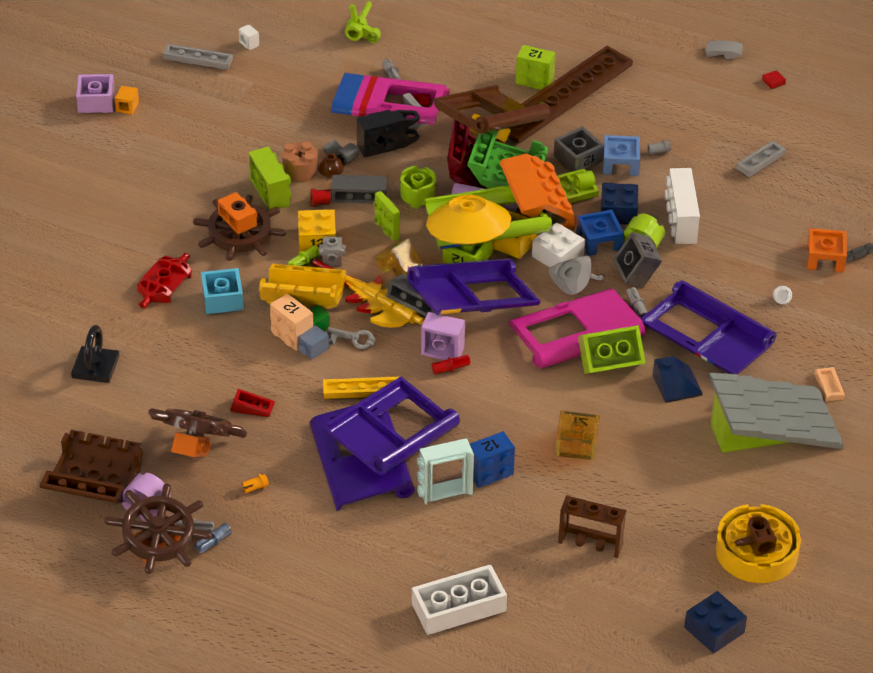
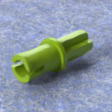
M313 245L306 251L299 252L298 256L288 261V265H308L312 259L319 256V248Z

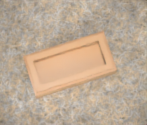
M834 367L815 369V377L825 402L843 400L845 394Z

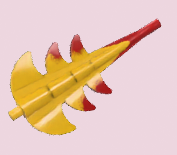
M314 259L312 265L317 268L334 269L318 259ZM346 274L344 285L355 293L347 296L345 302L361 303L367 300L368 302L357 306L358 312L372 314L383 311L381 314L370 318V322L387 328L401 327L408 322L410 324L415 322L420 325L423 324L424 318L420 316V313L386 297L388 288L381 290L383 287L381 276H377L370 283H365Z

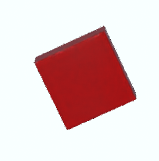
M777 70L762 75V80L770 89L786 84V79Z
M413 94L414 99L422 107H430V94Z

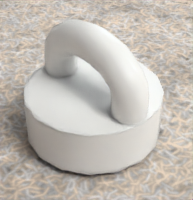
M778 286L774 289L772 297L778 304H787L792 299V291L787 286Z

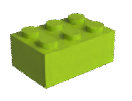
M269 146L250 151V180L268 210L274 207L281 209L290 206L292 194L289 185L291 184L289 174L284 172L282 163L278 162L276 153L272 152Z
M639 325L578 336L584 374L645 364Z

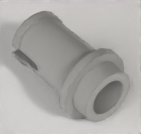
M669 140L648 144L647 146L649 155L662 152L666 154L668 151H671Z

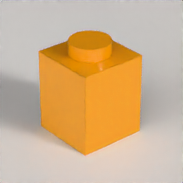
M121 86L115 97L116 112L133 115L139 103L138 88Z

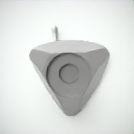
M589 256L577 257L558 263L548 270L550 277L558 288L569 295L581 292L587 286L590 278L604 280L603 276L591 273V259Z

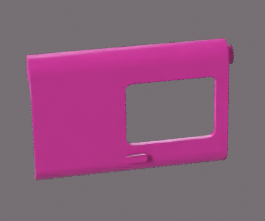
M613 288L569 302L566 301L509 321L511 328L534 354L532 360L539 369L580 357L581 352L578 336L637 325H639L641 336L645 335V327L642 320ZM572 313L586 330L540 344L526 327Z

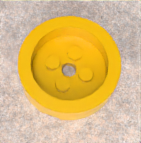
M749 504L738 506L726 513L719 523L715 546L716 556L727 572L741 580L752 583L778 581L790 574L797 564L801 545L800 529L787 513L776 507L761 504L760 507H749ZM762 516L768 520L777 538L775 552L755 556L750 545L738 547L735 545L736 540L746 537L748 521L751 517Z

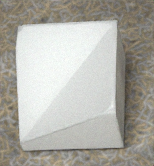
M246 25L239 29V42L250 51L259 46V32L252 26Z

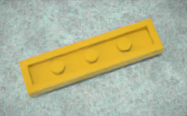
M399 377L323 379L324 399L368 397Z

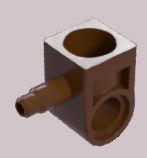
M753 516L748 521L746 537L736 540L735 545L737 547L750 545L755 556L775 552L777 538L766 518Z

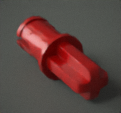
M463 355L452 359L448 357L447 360L431 363L434 375L448 371L454 372V369L469 366L471 361L469 355Z

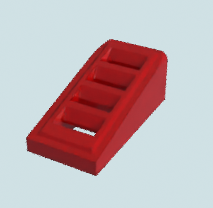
M237 389L230 411L270 417L275 401Z

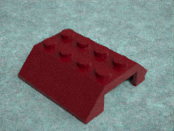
M454 119L447 155L449 176L455 183L488 189L479 183L468 167L477 138L469 133V127Z

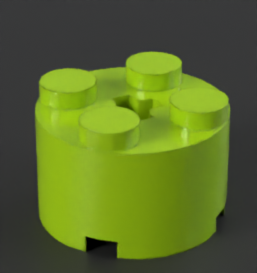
M411 166L403 170L400 177V196L402 200L410 204L412 208H419L421 205H425L426 198L436 197V174L428 167L421 169L418 166Z
M641 213L631 219L624 230L623 241L625 243L630 234L635 232L650 236L657 249L665 236V229L662 225L659 226L656 223L658 221L656 218Z

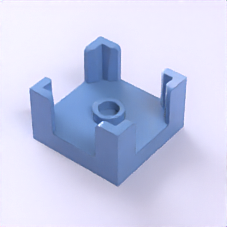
M604 135L603 174L611 175L613 164L630 165L631 176H639L640 137Z

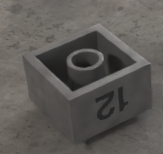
M583 126L554 139L553 156L571 172L580 169L586 170L603 162L604 145Z
M635 232L630 234L613 258L625 284L641 288L646 285L662 262L650 236Z

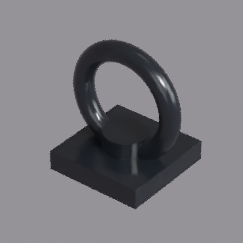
M93 325L89 329L85 346H81L71 372V376L74 379L110 383L120 355L118 350L102 348L103 334L99 325Z

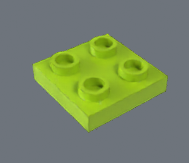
M580 169L557 176L560 179L562 189L566 192V198L569 203L599 196V189L595 185V177L591 170Z
M382 191L375 193V201L373 203L375 208L374 221L383 229L385 235L389 236L394 242L400 239V211Z

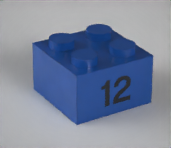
M504 431L470 443L474 453L473 481L478 488L514 475L515 446Z

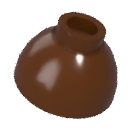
M333 153L327 154L319 165V172L326 177L340 175L344 170L342 161Z

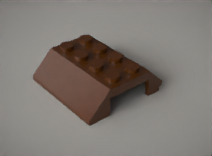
M71 429L70 434L65 433L61 440L62 454L53 472L46 471L39 485L40 488L117 504L124 501L123 491L140 473L143 451L140 448L141 443L126 440L125 447L123 448V439L107 437L105 444H103L104 436L88 433L86 440H84L85 432Z

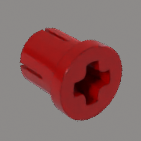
M310 189L311 206L330 204V190Z

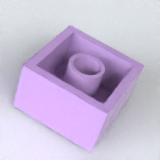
M113 74L78 75L76 94L78 113L113 112L115 96Z
M428 312L421 327V355L447 360L448 357L451 359L460 357L465 345V320Z

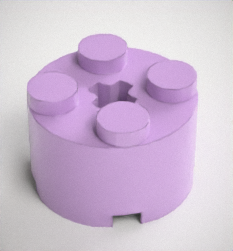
M146 472L145 475L138 473L123 491V507L128 510L133 505L125 496L126 491H133L139 500L150 496H161L164 482L151 473ZM158 509L149 510L153 516H157ZM139 515L143 521L147 522L142 515Z

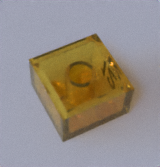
M560 411L555 456L595 460L600 415Z

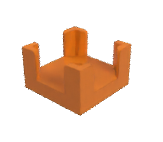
M809 228L807 269L816 270L818 259L836 261L835 271L844 272L847 258L846 231Z

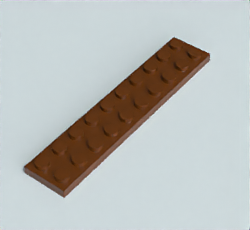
M605 46L524 101L522 105L525 107L534 106L540 102L548 104L550 115L544 120L510 127L508 138L520 144L633 65V60L613 48Z

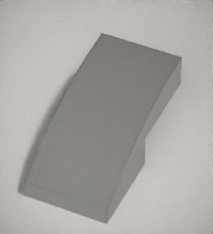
M733 41L707 42L705 53L707 57L724 54L725 60L742 57L743 44Z

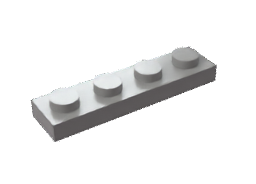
M168 44L163 52V59L228 70L233 61V54Z

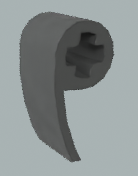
M332 140L323 146L326 154H335L342 161L343 165L348 164L359 156V150L353 143L342 147L336 140Z

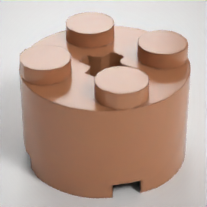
M310 141L287 143L284 146L282 165L284 172L289 174L292 181H308L312 179L315 173H318V152Z

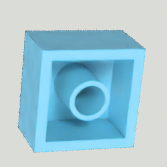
M239 268L201 272L206 314L244 310Z

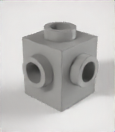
M323 237V245L319 244V256H323V263L328 266H342V256L346 255V245H342V237Z

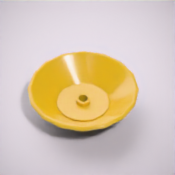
M462 195L434 210L428 216L426 227L432 236L441 241L452 244H477L501 236L510 227L511 216L507 209L495 202L477 195Z

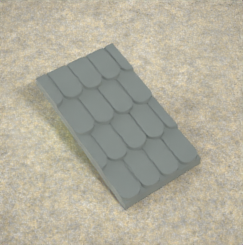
M709 374L710 381L715 390L711 426L722 453L789 442L843 449L841 435L835 427V422L831 418L828 407L823 401L822 393L818 388L814 386L792 385L791 382L764 381L760 378L738 377L737 374Z

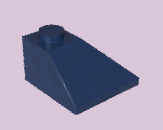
M674 356L654 359L653 378L665 403L702 396L703 393L690 366Z

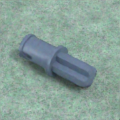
M223 523L215 530H210L212 538L209 540L200 539L195 542V550L198 553H203L213 545L217 546L219 541L232 534V530L227 531L231 527L227 523Z

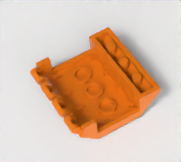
M527 153L503 159L499 162L522 214L536 218L545 209L561 216L564 219V222L561 224L562 226L571 231L574 230L575 217L571 209L572 206L568 202L566 192L562 189L560 179L557 177L554 171L555 168L550 162L542 161L537 156L533 157Z

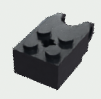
M389 109L357 117V146L364 158L404 148L416 142L420 135L417 130L409 129V127L420 120V116L417 111L396 110L391 112ZM409 115L415 116V118L413 119L406 117ZM408 134H414L415 136H414V137H407L406 135H408Z

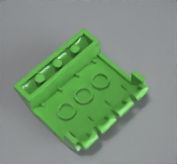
M498 131L485 134L478 133L468 167L479 183L487 188L507 186L509 183L499 163L501 160L527 153L545 161L548 147L542 146V142L533 140L530 150L527 151L495 141Z

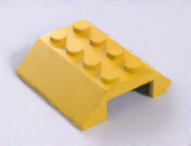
M272 264L269 268L268 283H265V278L260 280V298L271 304L288 293L306 307L321 305L323 308L332 309L337 306L342 298L346 270Z

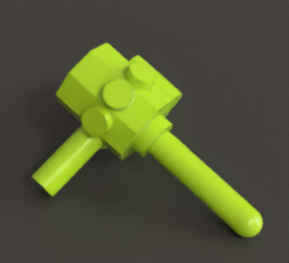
M370 1L366 2L360 15H357L354 4L349 5L351 18L346 22L345 34L351 41H358L362 37L372 43H376L381 37L380 30L376 27L368 26L367 19H365L372 7Z

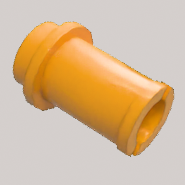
M259 473L257 477L242 481L241 484L242 487H246L243 488L245 494H248L260 488L265 489L269 482L265 474L261 475Z

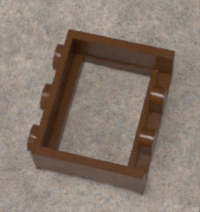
M566 495L560 510L558 543H563L568 532L577 535L576 545L578 547L584 545L586 537L597 540L596 550L598 552L604 550L606 542L615 544L614 557L618 558L624 543L623 537L627 510ZM570 515L617 526L616 535L570 524Z

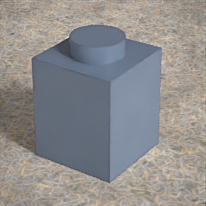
M316 325L298 336L299 351L311 360L329 349V335Z

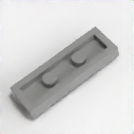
M771 141L738 162L736 169L751 177L784 156L786 149L778 143Z

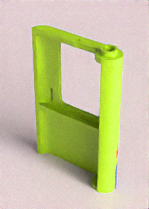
M509 185L425 199L428 216L438 207L462 195H477L500 206L517 203ZM542 211L536 218L512 221L510 227L501 236L490 241L549 232V228H552L551 217H548ZM436 238L439 250L472 245L452 244Z

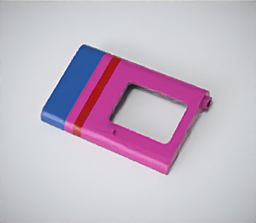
M344 73L332 103L331 113L365 116L389 109L391 112L396 110L417 111L420 116V120L416 123L435 125L439 110L435 107L434 101L429 108L384 102L386 95L403 96L410 93L413 96V94H430V99L434 100V98L449 95L450 90L447 89V85ZM409 115L406 118L413 119L415 116Z

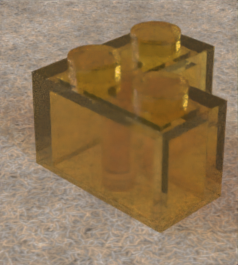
M408 239L390 245L374 256L376 264L382 272L392 269L395 277L402 273L407 275L410 266L423 265Z

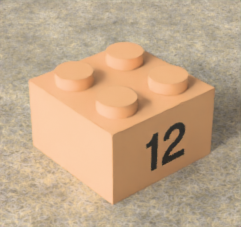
M288 293L270 304L271 332L282 339L287 346L298 351V336L313 327V312Z

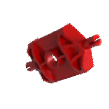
M184 252L180 258L169 256L159 258L137 283V291L144 297L139 303L141 308L145 309L150 302L170 303L172 293L185 278H192V270L185 263L190 258L188 253Z

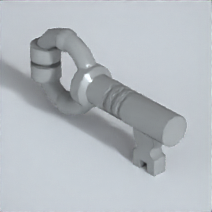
M328 327L327 334L331 335L329 344L332 342L333 345H335L336 339L341 337L351 340L358 349H367L373 347L376 340L368 330H360L354 333L333 327ZM363 334L369 336L364 345L357 342L359 336Z

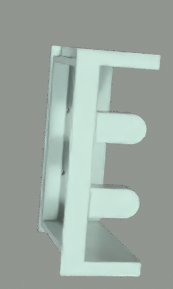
M467 438L420 449V457L417 458L420 470L417 472L419 482L417 492L419 497L423 498L425 505L429 501L465 493L473 496L474 453ZM462 459V478L432 484L433 465Z

